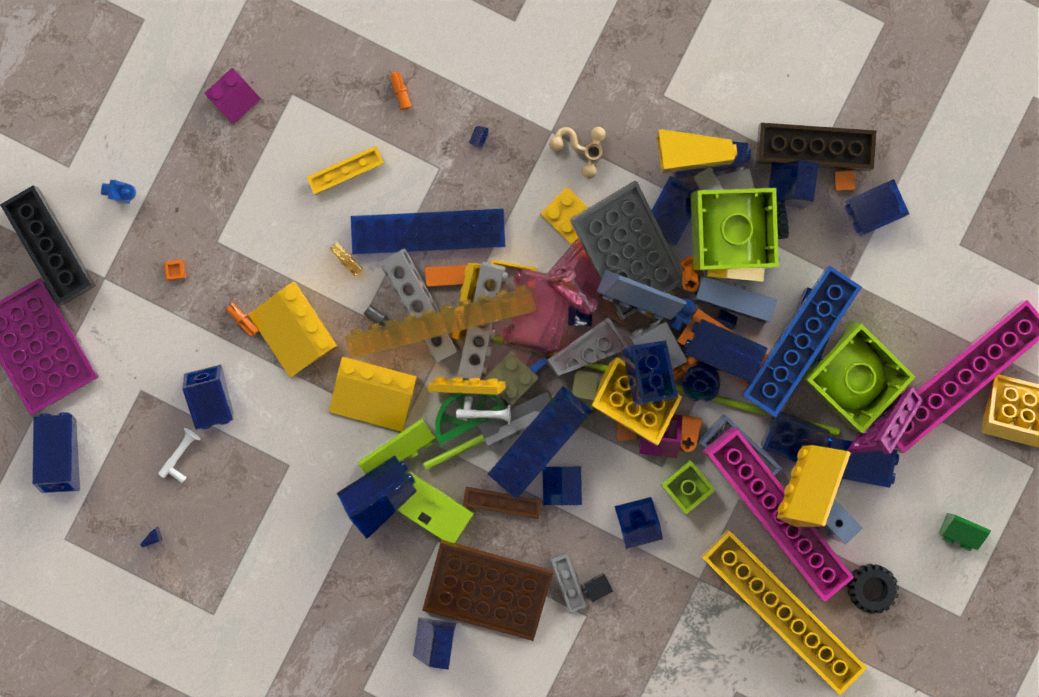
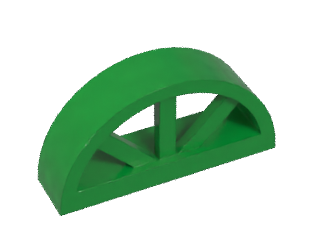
M454 393L440 407L435 421V432L439 445L490 419L466 418L467 421L443 414L447 406L455 399L460 408L464 409V401L461 396L470 393ZM481 394L476 410L482 411L486 396L499 404L488 411H501L507 407L496 395ZM441 420L460 425L443 435L441 434Z

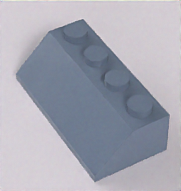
M605 270L597 292L603 294L602 298L611 302L614 299L620 300V305L630 308L631 305L636 306V311L647 314V311L653 313L652 317L662 321L664 317L671 320L687 302L608 270Z

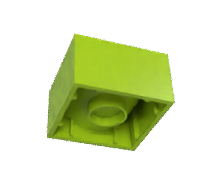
M848 321L844 326V334L838 343L824 358L806 371L801 381L850 429L863 433L914 380L915 376L862 323Z

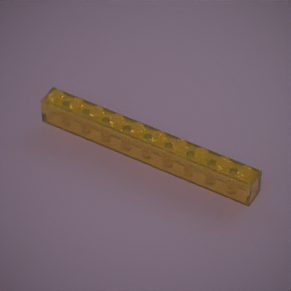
M525 285L514 287L515 291L508 293L507 289L495 292L496 296L489 297L488 294L477 297V301L470 302V299L458 302V306L454 307L451 304L440 307L441 310L435 312L433 309L422 311L423 315L415 316V313L406 315L404 320L397 321V318L385 321L386 324L379 326V323L367 326L368 329L362 331L361 328L352 329L350 334L345 336L350 357L352 359L534 312L538 308L532 286L527 288Z

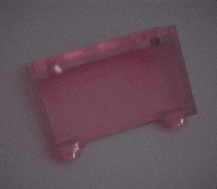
M577 238L545 275L544 280L582 314L589 315L597 310L598 302L594 298L599 293L597 290L600 280L579 238Z
M519 269L513 279V282L516 283V287L519 289L512 323L503 330V344L545 355L555 353L559 348L572 279L561 275Z

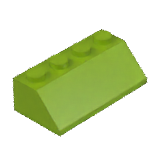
M420 419L357 463L371 481L376 479L378 482L387 476L385 473L390 468L393 471L403 465L402 460L405 458L410 460L418 455V449L421 447L427 449L434 444L433 439L436 437L425 420Z

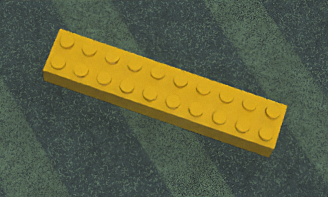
M728 529L700 556L839 695L867 669Z

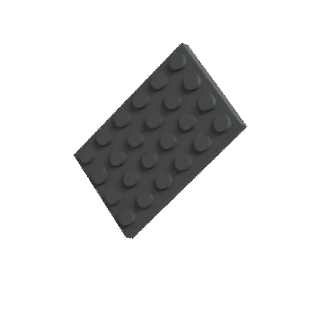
M637 181L631 182L569 219L600 282L605 270H608L665 293L682 284L683 274ZM617 299L611 302L620 320H624L637 312L636 306L631 305L630 308L620 305V300Z

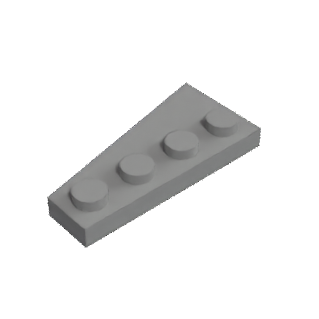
M607 317L546 361L555 375L559 376L630 348L610 318Z

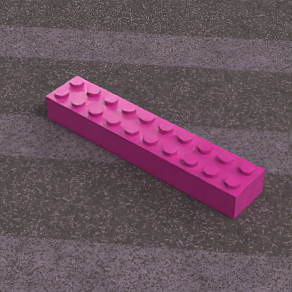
M1028 300L1017 304L916 389V392L923 401L895 446L900 453L908 451L1039 341V313Z
M732 426L703 450V453L819 599L826 602L854 578L815 527H795L777 518L778 507L784 499L785 489L738 429Z

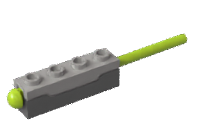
M545 392L512 408L510 425L503 419L491 418L478 425L482 433L481 435L423 464L427 470L482 442H486L487 445L492 444L495 447L503 443L502 439L507 436L512 439L520 435L519 431L524 428L528 431L537 427L536 422L542 419L544 422L555 418L556 409L562 406V399L557 395H552L553 399L551 400L548 392Z

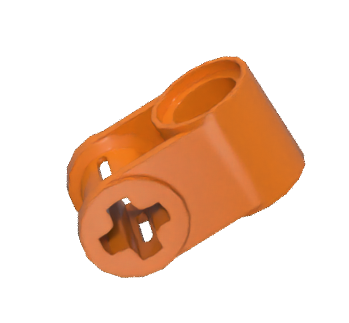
M682 415L681 442L679 447L681 451L686 453L696 448L702 418ZM687 438L692 443V446H689L688 449L683 444V441H686Z

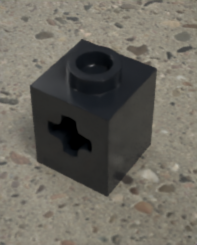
M604 573L583 583L585 588L582 590L586 598H591L593 602L613 592Z

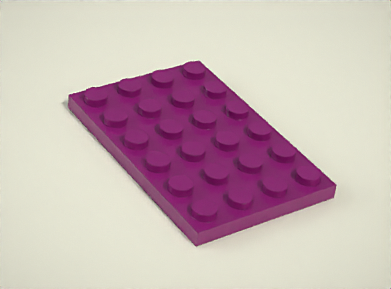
M42 278L33 281L0 301V363L30 416L35 415L99 378Z

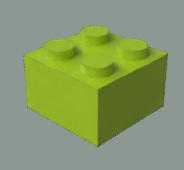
M688 460L660 483L662 488L685 515L715 491V488L691 460Z

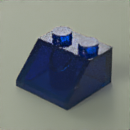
M581 466L542 467L543 505H582Z
M652 497L614 506L626 549L663 540L660 522Z

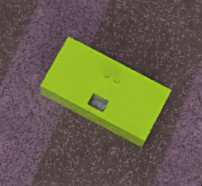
M411 471L408 472L388 505L440 539L452 543L456 542L474 514L473 511Z

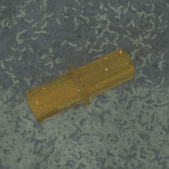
M338 242L330 247L332 253L341 261V265L344 264L354 276L363 269L352 257L353 254H349Z

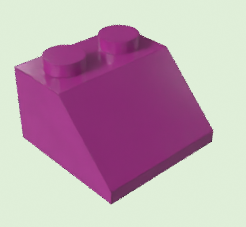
M233 68L204 93L232 124L237 122L261 100Z
M673 415L658 446L640 436L639 454L677 458L681 442L682 415Z

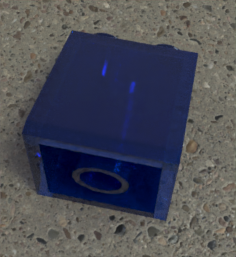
M894 179L845 201L847 204L845 205L846 212L849 216H852L854 223H852L856 233H860V236L910 214Z
M221 364L184 374L182 390L196 430L200 428L203 430L208 429L216 424L224 425L233 420L234 412Z

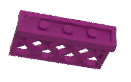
M913 386L907 387L904 393L899 394L863 433L857 434L848 449L851 454L881 450L884 455L892 453L923 401Z

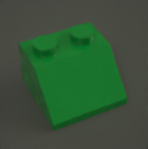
M947 513L938 534L943 536L942 540L951 544L954 541L961 543L960 548L971 552L972 549L978 550L991 530L957 515Z

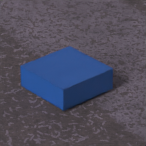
M545 356L542 357L529 369L536 373L548 364L547 358Z

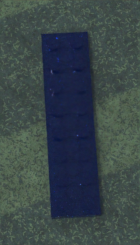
M504 209L350 216L353 255L397 253L402 249H405L407 252L505 247Z

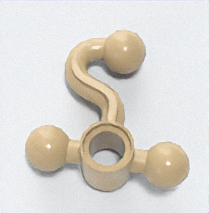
M569 127L559 129L555 137L549 142L550 149L555 152L561 151L564 147L562 137L568 135L572 149L577 153L586 155L588 159L587 164L582 168V175L587 179L594 178L597 174L595 162L602 158L600 141L604 140L606 136L605 130L601 127L593 128L591 131L593 142L584 147L578 144L577 135L573 129ZM592 148L598 149V156L590 157L588 154L589 150Z

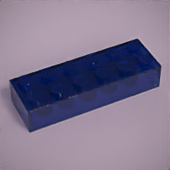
M562 386L487 475L517 499L589 417L593 410L566 387Z

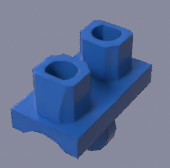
M110 180V184L102 183L101 195L108 196V199L130 204V201L136 195V189L131 184Z
M690 298L683 299L687 301L686 305L671 320L670 325L679 331L684 323L687 325L690 323L695 311V302Z

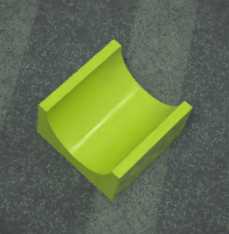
M776 188L700 190L691 193L693 270L779 267Z

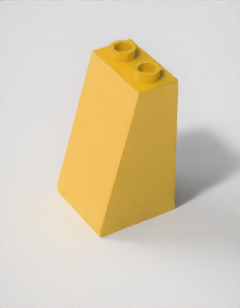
M663 129L658 130L656 134L661 174L728 165L737 156L736 144L733 145L730 139Z

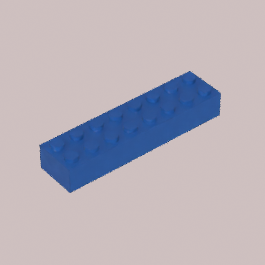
M827 266L741 396L770 416L776 417L862 286L832 266Z

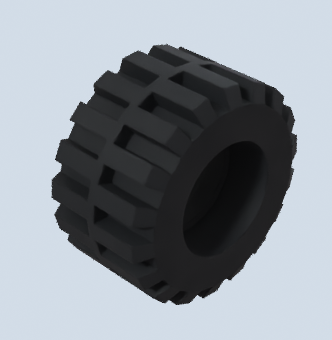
M877 564L859 566L858 570L855 569L853 571L854 578L847 583V588H849L847 593L851 598V602L862 611L870 614H880L884 610L888 611L890 609L889 606L896 603L894 600L899 595L897 594L899 586L896 584L898 581L893 576L894 574ZM875 577L881 580L883 591L878 598L869 600L863 595V585L868 579Z

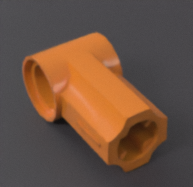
M688 256L680 263L683 269L682 286L684 290L694 292L700 286V278L703 276V271L693 270V256Z

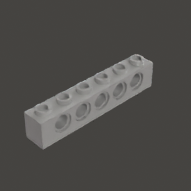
M402 249L382 260V270L392 280L391 286L402 298L400 302L405 309H408L412 324L414 326L417 325L421 340L427 343L431 358L439 362L459 351L460 347L455 338H451L452 332L407 251ZM398 268H402L404 270V277L398 276ZM407 285H411L414 288L413 294L407 292ZM416 302L423 304L422 311L416 309ZM426 318L432 321V328L425 325ZM435 335L441 337L442 344L435 343Z
M486 262L481 264L458 377L467 379L480 378V380L482 376L486 377L488 366L485 365L486 358H490L492 347H489L490 339L494 340L496 332L493 325L494 321H498L500 314L497 306L498 302L502 303L504 292L501 291L502 284H506L508 273L505 272L506 267ZM487 281H494L496 289H489ZM484 299H489L492 302L491 308H486L483 305ZM479 319H487L488 326H481ZM475 337H482L484 344L478 345L475 342ZM471 356H479L480 363L472 362Z

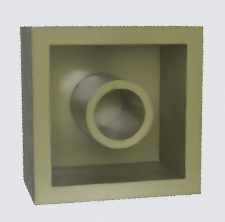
M512 351L484 378L485 380L495 378L498 381H505L506 389L500 395L511 406L538 379Z

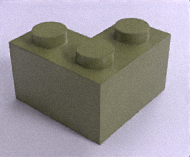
M581 370L575 371L566 423L589 427L590 420H594L596 409L591 407L600 384V382H597V373Z

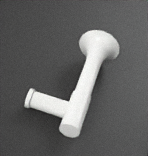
M466 396L464 398V409L456 410V418H498L507 421L510 425V405L501 411L471 410L473 398Z
M184 428L185 437L158 473L163 478L170 474L181 484L187 477L183 476L173 467L191 442L201 440L197 434L188 428Z

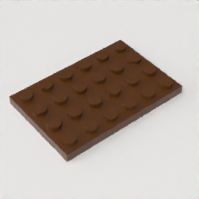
M441 540L422 611L534 641L554 570Z

